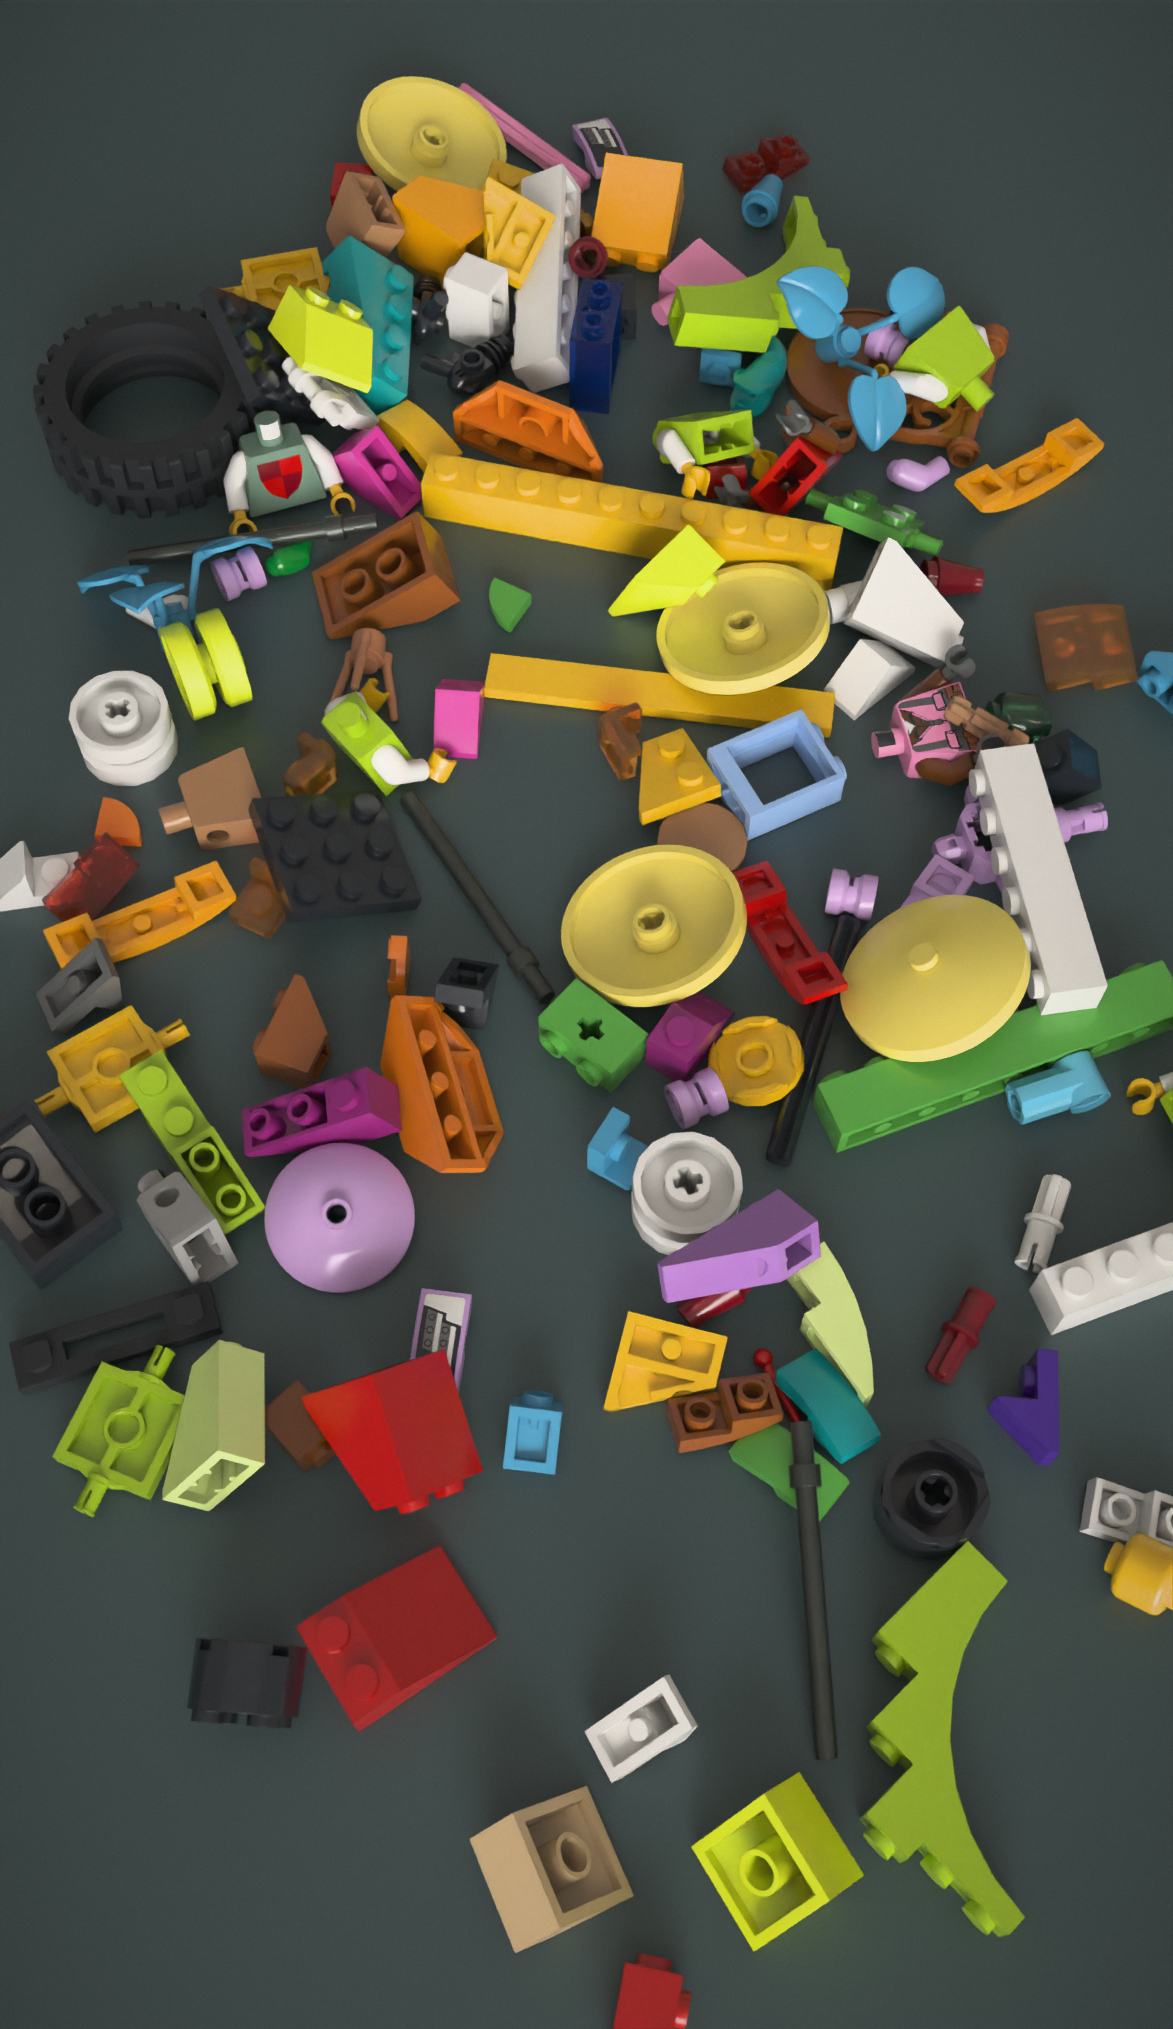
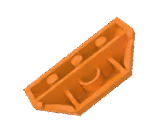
M498 380L458 405L453 411L455 441L525 469L603 483V463L585 421L572 408Z
M395 995L390 1002L380 1068L382 1076L398 1086L402 1131L398 1133L403 1151L440 1173L483 1172L488 1167L490 1159L504 1135V1131L479 1049L458 1023L443 1012L445 1007L439 1002H434L435 997Z

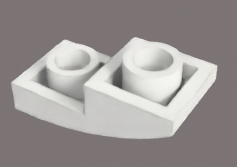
M1096 1477L1087 1481L1079 1531L1111 1542L1117 1541L1124 1545L1133 1535L1144 1533L1173 1547V1496L1156 1490L1144 1494Z

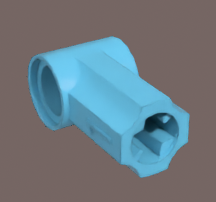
M1088 1051L1070 1054L1057 1061L1051 1069L1009 1082L1005 1087L1007 1106L1013 1118L1017 1119L1021 1125L1066 1110H1070L1073 1114L1084 1113L1102 1105L1111 1096L1091 1053Z

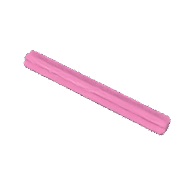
M467 83L460 85V90L477 100L491 114L506 142L544 170L563 163L581 188V194L590 188L591 176L588 172Z

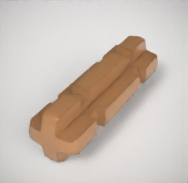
M960 695L952 698L944 712L946 720L957 726L960 723L966 725L964 730L979 739L987 734L994 733L1005 743L1004 747L1024 745L1029 742L1030 738L1027 734L1017 728H1014L1013 731L1009 730L1008 723L979 706L976 710L971 708L972 702Z

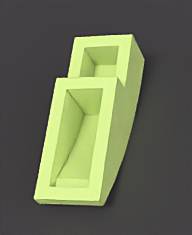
M824 1241L820 1244L821 1257L787 1278L809 1309L803 1316L799 1330L813 1349L816 1348L842 1375L866 1408L874 1394L873 1366L866 1327L850 1284L841 1266Z

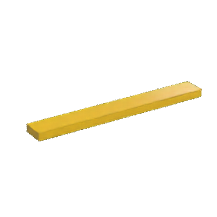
M495 653L490 655L484 686V695L487 698L752 729L802 709L809 721L816 723L820 727L823 736L829 738L832 730L835 693L770 686L765 689L742 694H711L689 688L667 673Z

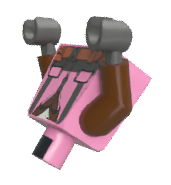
M963 645L952 646L945 655L947 666L944 669L938 667L894 705L890 729L872 732L871 734L874 756L881 758L898 755L904 774L909 778H922L944 786H953L969 778V772L975 768L980 750L1001 748L1005 745L997 734H987L979 739L964 730L966 725L960 723L957 726L944 717L946 707L952 698L960 695L966 699L961 683H953L952 679L955 676L967 678L975 672L976 664L972 658H968L962 664L957 665L968 654V650Z

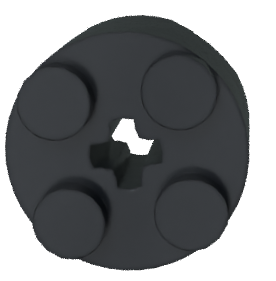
M932 1439L905 1445L894 1454L878 1481L874 1494V1519L886 1538L904 1553L934 1561L943 1559L957 1552L969 1541L987 1516L990 1506V1492H988L984 1470L980 1462L970 1451L950 1440ZM929 1491L938 1496L934 1506H930L924 1501Z
M196 1638L187 1708L192 1709L191 1721L237 1724L238 1713L248 1714L246 1726L291 1728L292 1717H299L307 1647L291 1645L286 1647L274 1646L271 1643Z

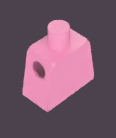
M698 238L662 270L659 276L658 301L652 305V314L660 325L665 326L668 324L667 316L678 285L708 286L735 282L748 277L702 239Z

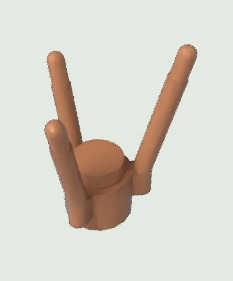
M361 628L353 633L351 650L345 653L344 665L330 701L342 696L353 668L350 685L353 691L359 689L363 674H373L377 672L378 668H381L385 692L390 693L387 699L390 719L396 722L399 717L391 668L393 655L385 651L386 638L380 631L372 628Z

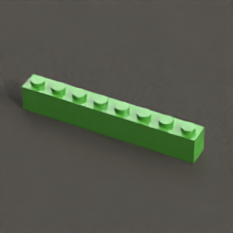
M1163 960L1146 966L1142 962L1136 963L1124 969L1119 976L1106 980L1108 986L1097 1008L1041 1015L1036 1003L1035 1006L1019 1011L1017 1008L1006 1023L993 1035L960 1054L925 1062L900 1061L880 1055L868 1061L863 1068L846 1073L844 1070L833 1072L817 1084L812 1104L835 1152L839 1153L1005 1091L1007 1083L1049 1070L1057 1061L1070 1054L1088 1051L1094 1059L1173 1030V977Z

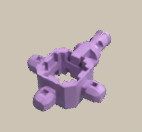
M968 785L964 795L966 806L959 817L954 834L938 838L932 845L933 857L937 854L953 864H959L961 861L963 869L975 876V882L982 885L996 881L1002 893L1004 889L1001 875H995L992 869L991 851L986 852L984 846L977 847L978 837L976 832L982 831L980 826V810L982 808L979 798L972 796ZM1095 802L1092 805L1078 807L1069 811H1065L1062 807L1054 808L1064 843L1068 842L1073 835L1107 829L1108 817L1106 810L1098 812L1104 808L1101 802Z

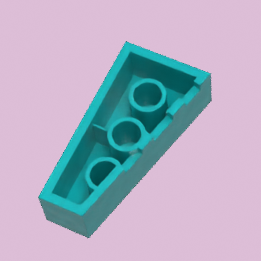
M348 235L322 262L323 274L330 278L331 287L326 291L330 301L339 304L341 300H346L356 305L363 312L361 317L373 329L372 385L368 393L354 389V391L377 416L399 404L408 394L414 275Z

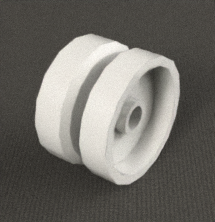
M111 671L92 678L80 687L71 701L69 712L70 724L87 769L99 780L115 786H137L156 779L170 767L176 757L179 738L172 720L169 704L162 687L151 677L135 671Z
M696 1132L671 1133L652 1142L639 1157L632 1177V1220L641 1238L659 1253L669 1255L704 1235L711 1228L722 1224L738 1214L743 1192L741 1168L728 1148L713 1137Z

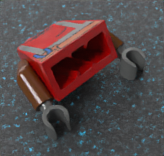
M789 400L787 404L792 409V412L787 416L776 414V418L787 434L790 436L800 434V436L794 440L753 488L746 487L742 490L735 475L728 474L723 476L722 481L725 486L714 487L721 505L735 507L741 503L744 508L786 516L808 496L811 488H815L842 459L843 456L838 451L840 445L839 436L829 426L813 417H808L796 400Z

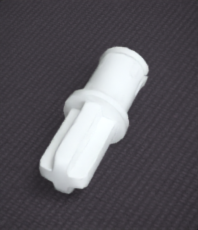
M1045 1175L1042 1178L1032 1212L1027 1213L1024 1217L1027 1228L1014 1262L1017 1266L1027 1271L1034 1252L1036 1253L1032 1262L1034 1264L1033 1272L1040 1273L1041 1270L1048 1267L1047 1263L1055 1237L1063 1232L1064 1226L1060 1221L1070 1193L1071 1183L1060 1175Z

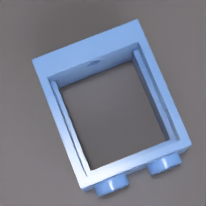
M802 709L707 749L706 763L721 784L720 798L727 810L732 812L743 824L747 841L841 801L844 783L847 779L844 764L839 757L832 756L825 745L820 727L816 723H811ZM794 747L816 783L763 805L741 771V768Z

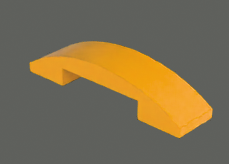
M1076 418L1048 432L1042 446L995 470L988 464H985L956 479L954 486L980 512L993 513L1008 510L1024 504L1060 484L1103 449L1105 443L1082 421Z
M216 860L174 877L175 888L91 921L86 912L43 930V933L61 969L94 938L103 939L111 960L115 963L153 950L189 933L235 902L236 894Z

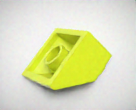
M688 524L631 580L607 611L615 617L684 605L695 593L700 598H703L719 581L714 573L725 560Z

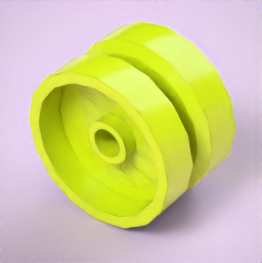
M219 608L196 615L194 626L199 641L197 645L189 628L180 621L158 628L174 679L187 710L194 721L216 712L217 701L212 684H215L222 700L230 707L252 700V691L241 651Z

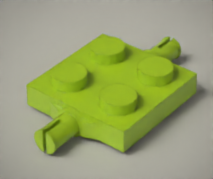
M156 1345L143 1372L124 1371L101 1362L52 1456L57 1462L81 1471L88 1479L76 1504L73 1506L75 1510L94 1517L107 1488L126 1490L151 1500L170 1461L185 1395L171 1390L162 1381L173 1358L176 1356L172 1350Z

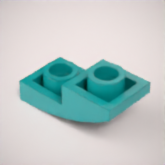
M816 1348L777 1370L775 1384L808 1416V1421L812 1423L813 1437L840 1464L880 1441L881 1433L861 1400L842 1375Z

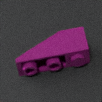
M364 1067L242 1109L244 1155L257 1157L308 1151L312 1148L331 1143L358 1145L402 1131L398 1086L371 1069Z

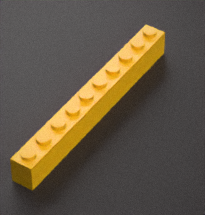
M431 452L421 482L424 517L648 559H653L689 524L725 560L718 570L746 563H777L796 568L808 574L821 586L823 591L832 588L843 533V527L436 452Z

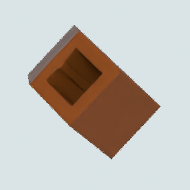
M295 974L288 989L282 988L279 991L273 1006L274 1016L268 1028L263 1027L258 1032L253 1044V1054L255 1055L261 1075L303 1089L318 1084L332 1055L328 1032L303 976Z

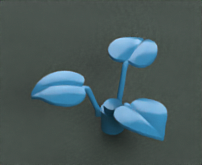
M811 266L785 274L776 283L785 298L790 317L797 329L807 338L816 339L815 349L818 357L825 363L838 362L840 368L849 367L867 374L857 376L852 380L848 390V406L854 426L865 446L870 452L878 450L900 428L904 421L907 408L906 397L896 379L891 376L878 378L876 369L850 360V358L857 354L861 346V336L898 321L900 331L905 338L909 340L920 338L942 319L945 308V295L942 284L937 277L921 268L909 267L898 271L891 278L887 288V302L894 314L862 328L855 329L850 325L840 326L844 320L839 312L847 304L848 293L844 282L835 272L828 268Z
M238 535L216 539L194 548L195 553L192 557L187 609H183L182 602L164 604L162 596L185 588L184 582H158L145 586L140 574L150 572L149 567L145 565L118 566L103 572H97L77 581V586L80 587V591L84 594L90 587L111 584L121 580L135 584L137 587L125 588L109 594L110 599L114 603L137 614H141L148 607L154 626L157 629L161 649L165 652L158 631L159 627L180 621L189 628L194 638L190 620H194L197 615L198 579L200 564L203 560L216 553L246 544H257L273 549L271 540L264 537Z

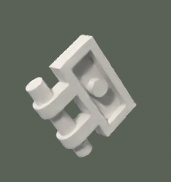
M288 357L283 362L282 369L289 376L288 381L298 393L303 392L311 401L310 407L319 418H325L331 426L341 425L347 430H352L353 428L365 430L376 426L380 419L353 388L301 369L292 357Z

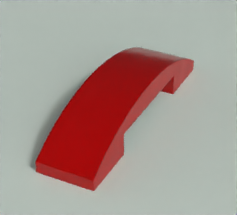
M766 860L732 872L740 886L746 904V928L765 962L788 993L799 1003L806 1005L848 990L847 981L828 952L819 953L789 907L786 888L769 862Z

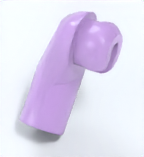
M941 456L936 457L925 465L908 459H896L889 463L886 473L888 479L898 486L914 492H920L949 474L950 467L948 462Z

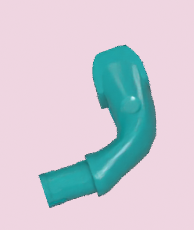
M772 336L766 353L754 352L759 357L746 370L740 368L735 371L732 379L735 388L730 398L731 411L751 410L752 419H755L766 411L772 402L773 394L781 384L788 367L785 347L777 336Z

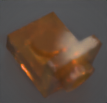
M638 702L624 707H614L598 718L597 742L620 782L636 776L637 757L641 755L640 744L636 737L640 733L642 709Z
M303 730L297 735L302 760L293 763L286 772V775L282 777L286 796L322 794L338 780L335 763L336 754L332 747L321 738L316 740Z
M253 857L249 863L252 878L228 914L231 922L271 939L286 916L267 862Z

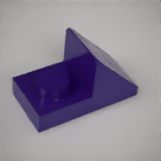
M1037 1349L1027 1365H1022L1020 1369L1019 1393L1020 1396H1027V1398L996 1396L988 1406L987 1411L1038 1465L1049 1466L1060 1453L1058 1350Z

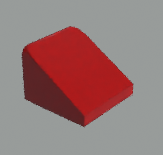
M743 456L702 465L710 473L706 498L718 499L714 487H724L722 477L728 474L736 476L742 490L746 488L747 467Z

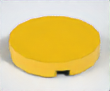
M751 1016L731 1023L722 1031L723 1036L718 1039L716 1044L714 1041L709 1050L708 1067H711L718 1075L726 1092L727 1099L746 1107L765 1106L782 1099L796 1087L804 1071V1052L795 1031L788 1025L786 1027L784 1024L778 1023L777 1019L769 1016Z

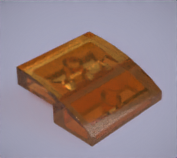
M1075 605L1034 613L1045 682L1049 692L1089 682L1093 683L1094 690L1097 691L1138 681L1124 605Z

